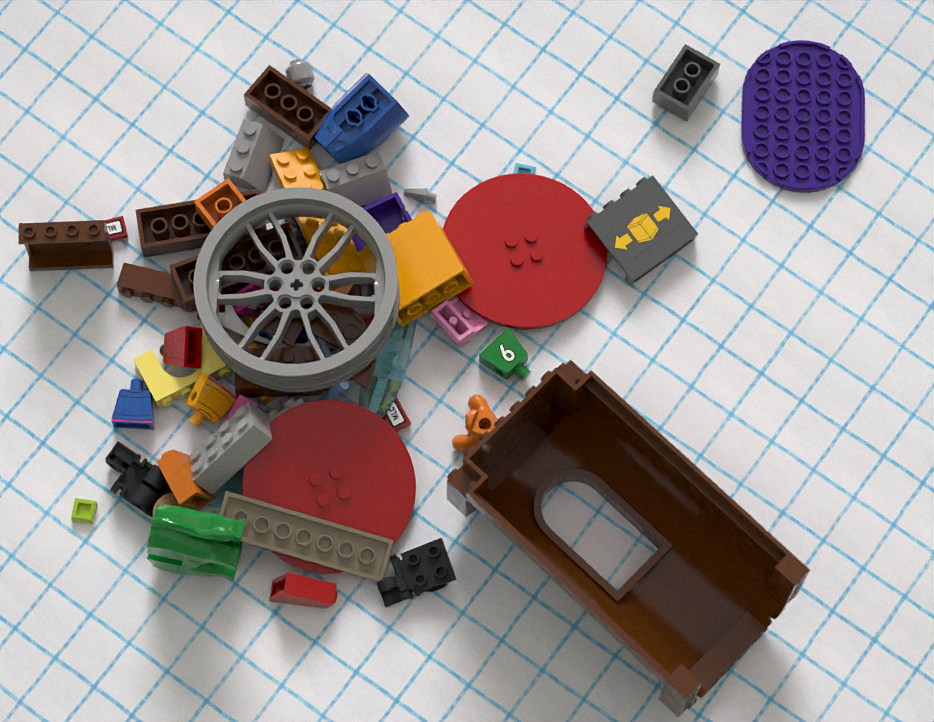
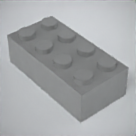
M250 401L244 406L239 407L234 416L223 422L219 430L209 435L205 443L199 448L194 449L189 458L193 482L213 495L272 440L268 415Z

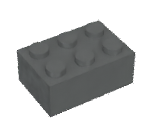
M685 44L655 88L652 102L688 121L717 77L720 63Z

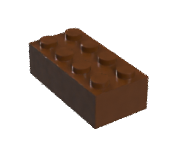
M270 65L244 94L247 107L304 147H308L309 150L317 143L314 136L331 109Z
M311 346L278 347L269 361L282 364H303L319 361ZM247 348L246 352L260 358L266 348ZM234 372V389L237 398L239 395L246 398L322 395V389L308 392H284L268 389L254 384Z

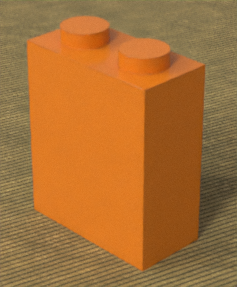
M176 450L166 451L163 453L162 458L156 462L179 505L201 510L216 499L214 494L211 495L193 482L190 455Z

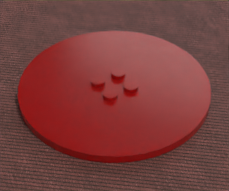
M526 173L506 174L490 178L474 186L456 202L443 226L446 236L474 282L472 286L457 294V298L481 318L513 329L545 328L574 316L588 304L597 292L607 263V249L590 227L588 229L584 228L588 216L594 213V210L573 189L561 182L541 175Z
M319 400L293 407L269 423L272 440L245 464L242 479L243 496L394 540L393 545L397 542L412 515L416 495V478L413 463L404 442L384 419L357 404L338 400ZM271 551L281 560L302 570L322 574L343 573L339 570Z

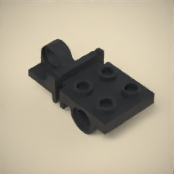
M117 441L105 458L106 463L111 468L121 473L110 491L116 494L121 489L122 491L119 496L153 518V508L156 501L163 495L173 492L159 466L152 465L146 458L141 463L140 454H136Z
M439 538L401 553L402 560L396 554L389 556L396 577L384 578L376 584L385 607L409 598L413 599L412 592L417 596L426 591L434 592L446 587L447 583L457 579L443 539Z

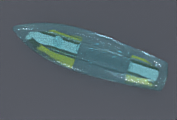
M417 319L403 328L396 321L390 338L376 356L375 373L368 389L360 387L359 406L367 408L381 418L386 415L401 388L409 362Z

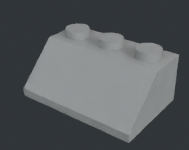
M243 119L223 172L224 180L229 178L237 187L247 190L260 189L261 194L265 193L273 172L269 162V155L280 153L284 138L263 124Z
M378 151L320 171V177L327 191L341 195L360 207H365L393 194L386 168Z

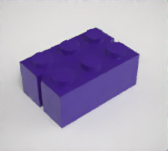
M397 192L363 207L377 221L385 234H390L402 223H408L412 220L408 211H405V206ZM353 236L352 241L357 251L360 252L366 244L359 236Z

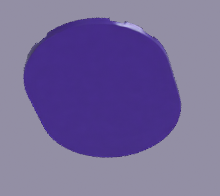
M795 40L780 43L778 46L766 50L748 70L742 88L741 142L747 160L753 169L766 181L792 192H818L831 188L843 181L856 167L865 141V91L860 75L857 74L852 63L843 54L837 53L822 43Z

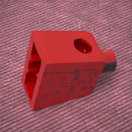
M182 326L165 333L164 344L159 349L160 354L163 356L164 364L201 369L202 328Z

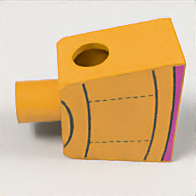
M200 373L186 401V404L195 410L188 421L198 428L204 419L214 423L218 422L235 404L237 400L236 395L211 376Z

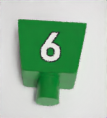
M509 328L479 354V362L505 380H508L515 374L523 381L531 373L524 366L528 361V354Z

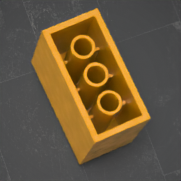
M430 210L420 212L408 223H402L396 230L386 234L392 246L397 264L400 304L396 321L402 328L474 284L444 230ZM366 245L357 255L367 273H376V260Z

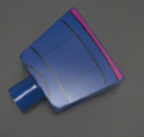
M132 379L130 389H121L119 391L111 419L114 428L154 430L152 395L150 391L143 390V380Z

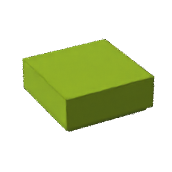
M75 498L71 520L93 524L97 501Z

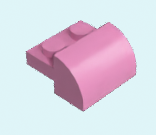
M458 298L453 301L446 300L433 309L430 314L435 322L459 347L468 344L471 338L488 326V322L473 313Z

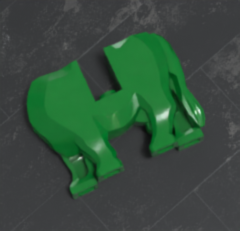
M157 505L148 538L147 560L150 561L152 566L170 573L207 577L220 576L234 582L243 545L241 540L246 519L234 520L216 513L200 512L172 505Z

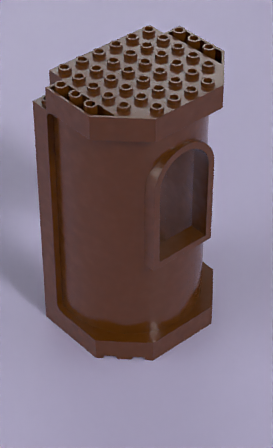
M570 360L567 364L562 363L552 372L550 370L541 377L540 380L542 382L536 387L533 385L525 393L526 397L521 402L516 401L511 406V412L506 417L501 416L495 422V427L490 432L486 431L481 435L478 440L479 443L474 448L471 446L464 452L463 465L458 470L456 468L453 469L447 476V500L465 517L479 510L662 683L663 689L659 700L679 718L686 709H689L697 702V696L700 698L705 696L768 630L772 623L771 618L777 619L787 604L799 593L810 569L592 370L586 374ZM565 482H580L590 486L658 548L618 591L565 543L545 522L541 505L546 494L555 486Z

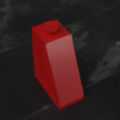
M288 572L272 580L269 601L326 609L333 606L337 600V584Z

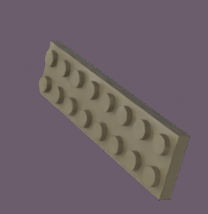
M225 491L219 511L220 516L229 519H246L241 540L243 543L376 582L384 577L394 542L391 539Z

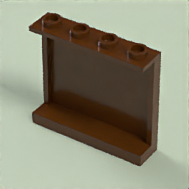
M105 220L19 223L18 244L25 245L29 255L30 271L114 268V247Z

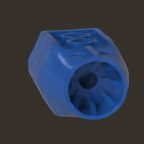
M365 73L332 106L314 138L339 164L365 156L377 149L410 116L399 102L369 73Z

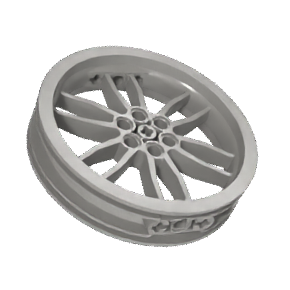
M308 187L282 188L259 194L239 204L228 212L209 233L198 255L194 271L193 287L198 315L201 319L205 335L215 353L231 370L244 379L277 391L308 392L320 390L339 384L356 375L368 366L381 352L390 338L398 316L400 288L397 264L392 246L385 232L377 221L362 207L341 195L326 190ZM293 217L324 219L313 235L302 260L293 259L286 235L277 220ZM270 222L283 245L286 255L285 258L279 261L263 247L254 232L255 229ZM336 223L347 228L348 230L336 246L317 262L314 257L318 246L331 225ZM248 234L260 256L274 273L267 275L249 271H221L222 261L233 246ZM355 235L359 236L368 246L377 263L376 273L349 272L323 276L340 258ZM287 269L293 270L290 274L283 273ZM306 270H314L312 274L307 275L304 273ZM224 281L243 282L264 287L262 290L244 294L221 295V283H224ZM351 284L375 285L372 297L350 296L330 291V289ZM275 286L281 287L278 291H272L271 289ZM317 287L324 288L321 292L314 291V289ZM272 302L254 321L238 345L227 334L218 318L219 305L246 306ZM328 303L351 308L375 307V314L367 330L349 346L336 323L321 305ZM283 304H290V305H291V306H290L289 308H287V309L281 308V306H282ZM305 304L313 305L310 309L302 308ZM278 316L281 319L278 329L262 356L258 358L246 352L259 332ZM318 317L332 331L343 350L325 358L312 334L309 321ZM293 318L302 319L309 343L319 361L303 364H282L269 361L281 345Z

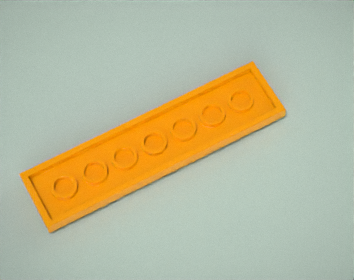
M308 147L269 155V162L281 188L308 187L326 190L320 177V171ZM295 217L309 246L313 235L324 219ZM336 223L331 225L318 246L314 257L317 262L336 246L347 231V228ZM352 239L340 258L323 276L349 272L367 273L357 255L358 251Z

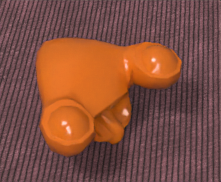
M473 395L468 400L467 405L471 409L465 415V428L468 431V435H456L452 440V446L458 452H465L471 446L474 448L479 443L478 440L481 435L486 431L490 432L498 420L486 399L481 395Z

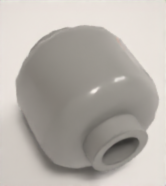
M295 59L290 62V65L285 70L286 77L306 90L312 86L311 83H313L315 77L309 62Z

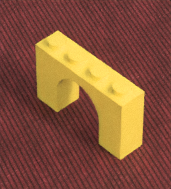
M202 324L197 326V328H202L201 369H197L193 374L186 377H174L167 374L161 367L153 350L133 359L148 391L151 392L158 408L171 405L175 399L181 396H189L200 373L207 374L213 379L224 378L231 373L232 370L218 357L211 347Z

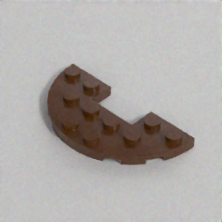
M328 303L321 305L336 323L347 345L350 346L367 330L368 327L363 318L353 308ZM283 304V305L281 306V308L287 309V308H289L291 305H290V304ZM305 304L302 308L310 309L313 305ZM278 316L275 317L262 331L274 337L281 319ZM318 317L309 321L314 336L339 349V352L343 350L332 331ZM292 319L282 342L293 347L302 330H305L302 319ZM375 359L359 373L349 378V380L368 389L374 374Z

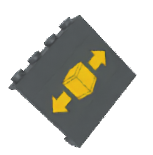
M653 175L648 179L646 177L640 179L634 189L630 190L628 188L623 191L617 201L611 200L603 206L604 210L600 213L594 212L588 216L584 227L585 229L589 227L592 229L627 275L625 281L629 286L690 244L698 236L697 231Z

